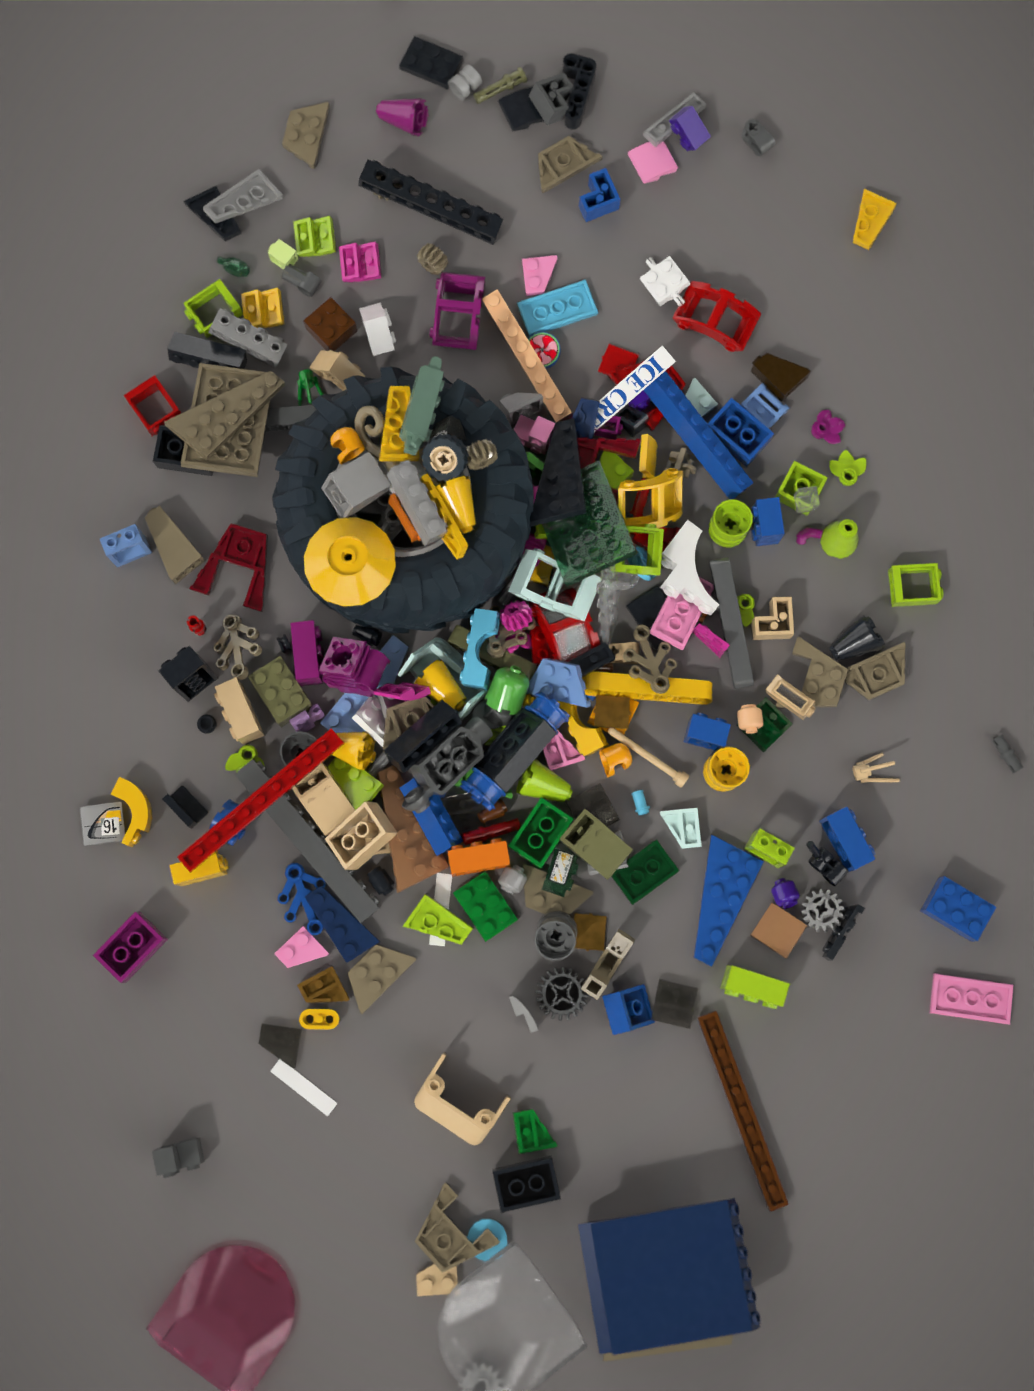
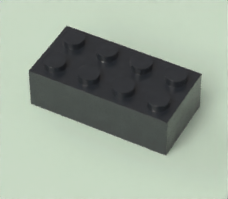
M190 646L180 649L175 658L165 661L161 665V669L158 670L172 689L187 702L218 679L206 662Z

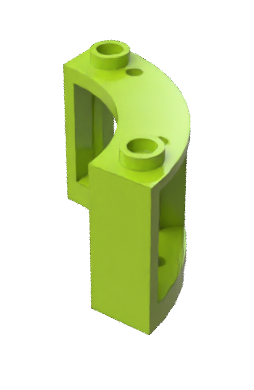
M591 521V524L583 525V527L601 538V531H616L614 564L599 563V539L581 563L580 569L585 570V568H589L595 572L660 575L664 529L656 528L655 524H645V527L602 525L603 522ZM627 532L649 534L646 566L625 565Z

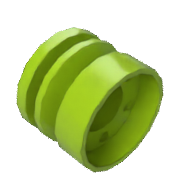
M729 499L721 502L716 507L708 525L711 539L722 547L732 548L738 546L744 541L753 523V515L750 508L739 500Z

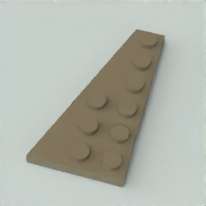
M269 371L165 421L164 424L208 460L285 386V382L275 373Z

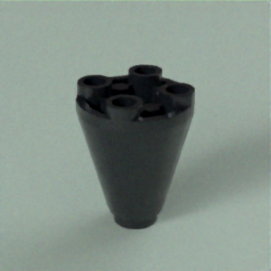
M865 615L860 617L832 643L829 649L835 660H843L883 649L882 646L885 643L880 634H875L873 629L876 626L871 617H865Z

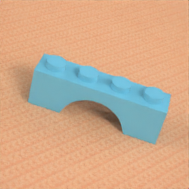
M475 608L474 614H471L470 625L472 627L471 632L467 634L468 649L463 655L465 665L464 670L460 672V681H462L461 684L465 687L488 690L491 671L482 665L479 652L487 638L498 634L501 619L498 611Z

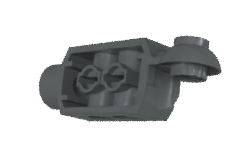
M474 716L463 727H457L411 767V773L420 787H416L407 793L402 803L404 809L415 811L417 814L425 811L431 804L429 798L432 795H444L484 757L482 746L493 734L489 726L482 719Z

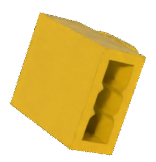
M218 851L191 873L181 862L170 865L173 883L178 886H186L227 875L226 870L229 869L227 858H223V855L218 854Z

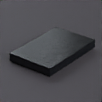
M659 586L626 605V608L638 625H645L650 630L666 597ZM652 634L647 639L656 653H658L660 643L665 642Z

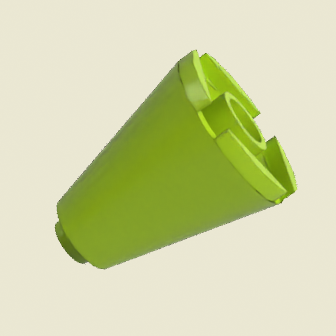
M845 519L833 522L824 528L820 543L825 553L831 557L842 559L849 557L858 546V527L853 520Z
M536 759L522 774V780L518 782L516 793L523 796L542 797L546 800L558 802L569 800L573 792L568 782Z

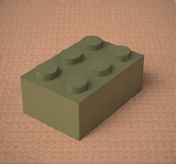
M281 656L248 676L281 728L288 724L290 719L304 710L307 712L313 706Z

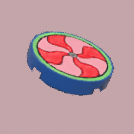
M538 332L528 338L545 369L551 368L557 363L561 348L555 336L548 332Z

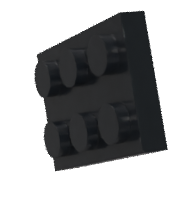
M414 36L399 68L433 84L449 89L448 81L456 75L463 61V56Z

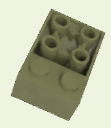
M586 809L582 811L560 837L565 846L607 880L633 851L632 848Z

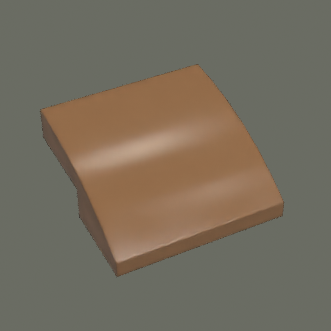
M771 903L751 936L787 959L807 928V925L779 906Z

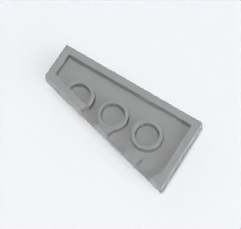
M258 169L203 207V211L215 223L282 200L283 194Z

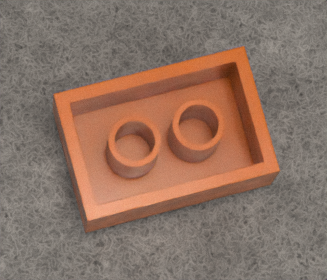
M502 838L492 839L490 844L484 845L482 841L471 843V847L463 848V845L452 846V850L448 851L451 875L453 877L510 866L507 843L502 841Z

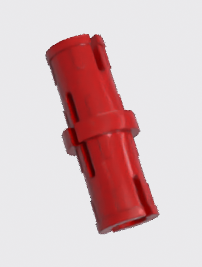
M189 616L187 625L191 632L199 636L205 634L204 630L206 631L204 622L198 619L197 616Z

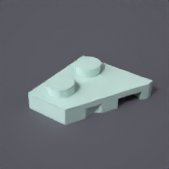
M698 808L660 811V815L682 849L702 847Z

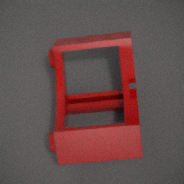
M691 281V285L688 286L683 296L685 303H681L682 306H678L672 317L677 326L683 330H693L707 335L721 343L730 352L743 351L761 313L746 300L742 303V301L734 298L735 294L726 289L720 288V290L710 288L711 284ZM701 298L717 302L706 324L691 319ZM726 307L742 317L733 338L716 329Z

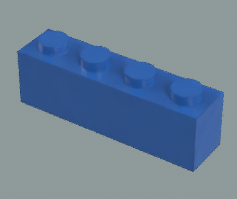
M413 778L401 786L400 790L405 797L407 793L416 787H420V785ZM432 795L429 798L431 804L425 811L419 814L415 811L412 812L436 856L451 850L452 846L462 843L463 839L440 797Z

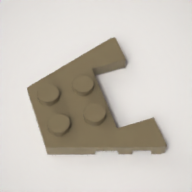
M797 637L792 655L811 660L802 693L815 701V708L837 707L848 669L802 638ZM780 691L781 695L799 708L803 707L806 703L793 693ZM777 702L776 707L778 709L785 708L783 705Z
M447 1183L442 1186L415 1240V1243L442 1273L500 1243L488 1228L471 1243L447 1217L444 1211L459 1197Z

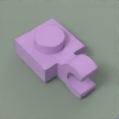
M315 704L310 708L309 713L304 710L290 719L289 722L296 732H307L315 727V721L322 719L325 715L319 705Z

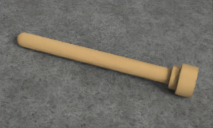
M611 727L608 729V733L671 776L672 780L675 781L674 784L680 788L690 775L686 772L674 770L615 728Z

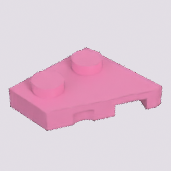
M557 255L522 259L526 296L545 293L548 281L557 262Z
M560 732L542 750L547 766L551 771L585 760L584 756Z
M303 926L274 954L287 968L328 956L330 953Z

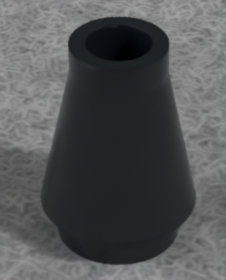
M355 625L352 632L353 636L365 641L370 646H378L382 638V632L377 628Z

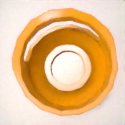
M351 427L340 428L331 436L332 448H339L342 451L337 457L340 464L356 458L365 450L357 432Z
M616 743L599 750L600 759L607 778L615 775L614 767L617 764H620L624 770L628 769L632 764L631 752L625 744Z

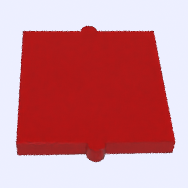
M609 344L605 354L602 355V362L598 372L608 375L613 370L635 365L639 355Z

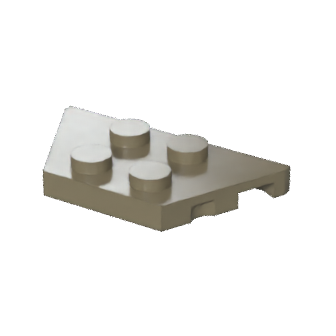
M328 102L290 111L282 142L286 150L294 153L300 160H304L312 169H315L330 107Z
M570 136L538 153L541 192H547L602 160V155L588 150L586 145L578 143Z
M905 642L848 667L845 683L867 700L876 698L904 685Z
M427 697L408 700L386 709L383 750L434 707Z
M525 863L523 864V873L527 876V881L524 885L525 906L544 915L550 911H562L570 915L593 894V891L566 881L565 886L550 881L549 873Z
M375 945L348 972L360 1013L363 1014L417 959Z

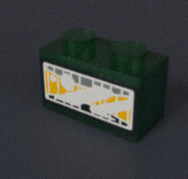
M555 848L542 890L562 897L565 896L567 890L571 891L574 882L571 876L576 875L579 864H576L578 856Z

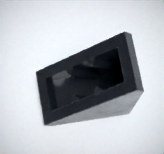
M626 405L615 415L621 417L620 424H623V428L632 437H635L647 426L649 419L646 413L629 405Z

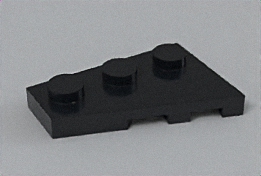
M217 186L185 200L184 204L225 242L241 234L233 217L215 223L203 211V207L221 195Z
M856 904L845 908L846 911L842 913L845 918L841 921L840 926L836 924L835 930L832 931L833 938L830 942L827 941L822 949L824 952L823 958L833 961L846 940L845 932L849 933L856 924L855 916L857 913L862 914L865 910L863 906Z

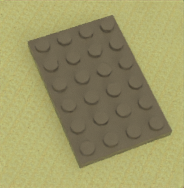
M199 363L191 409L267 372ZM271 400L208 460L187 443H184L181 467L258 477Z

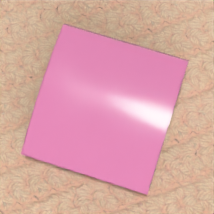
M664 141L656 147L647 142L627 153L644 184L657 181L662 175L674 173L678 169Z

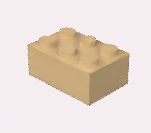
M235 677L215 686L217 692L214 693L218 704L224 708L222 711L224 719L232 726L229 730L233 739L245 745L265 736L243 684Z
M364 802L331 832L325 840L345 870H358L398 833L378 803Z

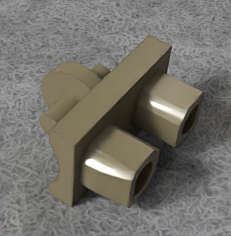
M681 448L680 451H671L669 461L670 463H675L674 468L678 469V471H683L684 478H688L689 474L696 473V467L692 466L694 460L690 459L686 448Z

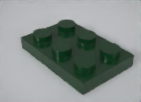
M656 839L628 859V867L617 869L611 877L630 904L634 905L678 873L679 869Z

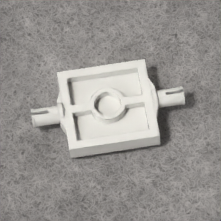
M670 256L659 264H656L652 257L649 260L647 259L646 264L651 269L640 277L641 282L659 306L673 299L678 306H682L681 303L684 304L685 300H683L680 294L686 287L691 285L688 279Z

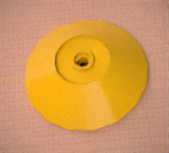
M357 517L338 518L323 525L309 540L304 554L305 575L312 589L326 601L341 606L363 605L377 598L390 584L396 568L395 549L387 534L373 522ZM351 555L352 559L347 561L345 557Z

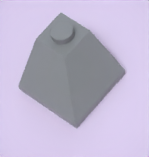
M533 393L507 394L499 400V407L505 414L509 424L513 425L517 423L520 415L529 417L542 411L543 396L542 394Z

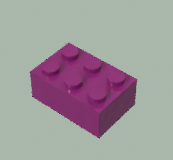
M314 620L290 623L296 681L300 686L323 684V673L319 669L322 664L321 660H324V650L319 641L323 640L319 625L317 626Z
M135 911L93 956L120 983H127L168 939L141 912Z

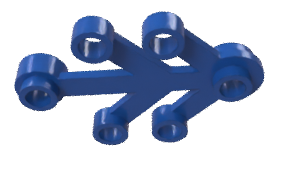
M291 863L286 867L285 876L287 882L282 893L277 897L278 902L287 904L290 901L289 893L294 883L297 893L284 918L287 922H294L297 919L296 913L302 902L309 920L307 925L308 932L311 935H319L324 927L317 920L313 909L305 898L312 891L304 887L303 881L314 884L316 888H319L317 886L319 880L324 882V888L327 883L323 878H316L305 873L302 865ZM297 869L299 873L294 877L292 871ZM282 895L287 896V900L285 902H282L280 900V897ZM289 913L294 914L293 920H288L287 915ZM314 924L319 925L318 931L312 929Z

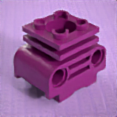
M333 637L319 671L323 673L322 680L330 688H336L342 693H354L373 697V691L377 689L386 665L390 664L391 661L382 652L370 649V646L366 645L365 641Z

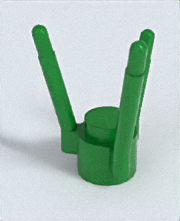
M310 369L302 370L298 373V406H302V387L306 389L309 404H312L310 388L314 384L319 395H323L317 376H314L313 371Z

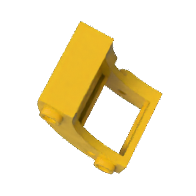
M669 468L651 479L641 481L625 480L621 482L618 488L619 525L645 527V524H655L656 528L667 526L670 520L673 522L677 521L683 514V471ZM651 489V515L626 518L625 491Z

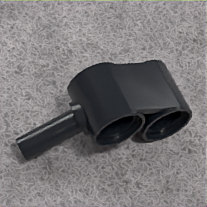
M813 841L807 842L806 846L812 853L808 863L821 873L831 885L836 886L847 875L848 870L840 862L833 861L834 857L825 848L820 847L818 849Z

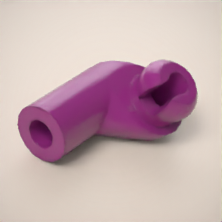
M806 527L797 533L796 543L804 545L806 539L810 537L821 539L823 530Z

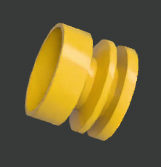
M725 747L719 749L707 758L703 766V775L706 783L716 791L726 792L733 790L742 784L749 775L750 765L748 758L737 748ZM725 767L727 769L726 773L722 774L721 772Z

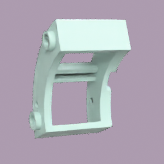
M534 548V550L526 549L508 592L528 602L540 604V607L552 612L556 611L564 614V616L585 621L602 578L595 575L596 572L592 569L585 568V570L554 560L544 555L545 552L538 548ZM538 559L557 568L545 597L526 589ZM567 572L583 577L572 606L556 602Z

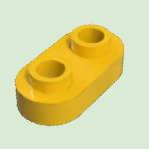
M306 1009L299 1017V1022L305 1029H333L340 1021L339 1014L333 1009ZM308 1015L313 1016V1022L309 1023L307 1021ZM328 1015L333 1017L332 1023L327 1022L326 1018Z

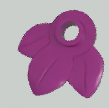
M826 409L817 415L816 422L811 427V433L816 439H824L829 444H838L841 442L838 433L844 429L845 422L838 417L832 418L831 411Z

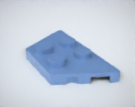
M550 658L542 659L529 682L527 694L535 695L542 692L549 699L554 698L557 701L581 707H591L590 700L587 701L585 695L586 685L582 679L580 665Z

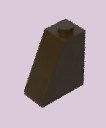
M765 353L762 357L759 355L752 362L753 367L751 369V372L781 402L798 388L811 373L808 368L769 353Z

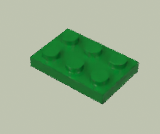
M486 871L453 892L485 942L518 920Z

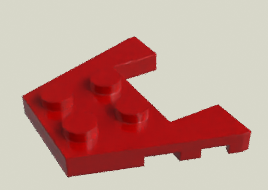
M644 361L636 365L626 366L623 369L613 370L608 375L618 385ZM671 365L665 371L682 391L686 383ZM657 407L647 413L649 417L647 426L651 431L655 430L664 417Z

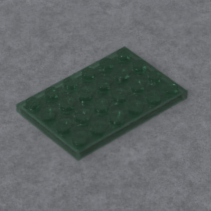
M600 461L581 469L587 513L542 524L564 584L567 587L638 554Z

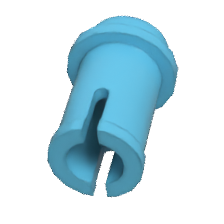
M643 790L631 793L636 806L635 812L638 813V816L649 813L650 806H647Z

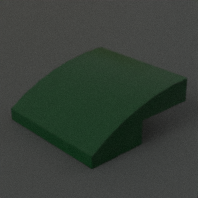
M767 697L757 705L762 710L763 726L757 729V733L747 734L745 730H741L762 752H765L793 725Z

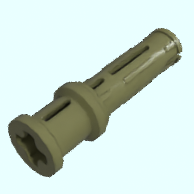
M518 67L517 71L509 75L505 74L503 79L473 93L477 104L506 89L513 90L514 86L522 82L526 83V75L521 67Z

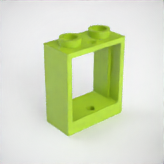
M220 279L183 303L186 308L184 311L185 315L190 321L192 319L195 321L194 327L200 335L204 334L207 339L212 336L209 333L212 323L205 327L194 312L196 309L220 294L231 309L230 311L234 313V316L239 318L243 315L240 305Z
M938 563L893 565L888 570L892 607L938 604L942 600L943 588L940 587L941 569H938ZM929 573L931 597L903 599L901 574Z
M760 828L752 833L744 850L776 868L785 866L795 849L793 846Z

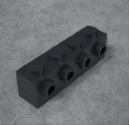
M174 332L167 348L170 361L190 365L193 368H199V363L244 369L247 363V353L244 349Z
M441 700L383 751L389 762L404 774L462 724V721L457 711Z

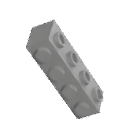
M219 309L209 329L210 334L237 348L246 350V353L275 368L288 345L284 343L285 341L282 338L269 335L268 331L261 327H254L247 319H239L228 309Z
M409 460L392 467L387 477L424 546L441 539L447 532L446 522L438 515L437 506L433 500H430L426 485L423 482L421 483L418 478L416 467L411 465Z

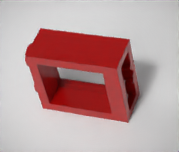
M155 375L124 395L151 436L158 435L159 426H165V421L181 414ZM159 390L173 411L152 425H149L136 405Z

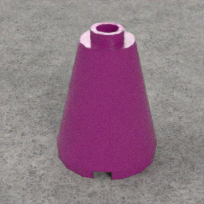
M421 98L382 100L377 104L376 114H378L379 119L413 136L419 137L423 133L421 128L426 127L428 106L424 105L426 100Z

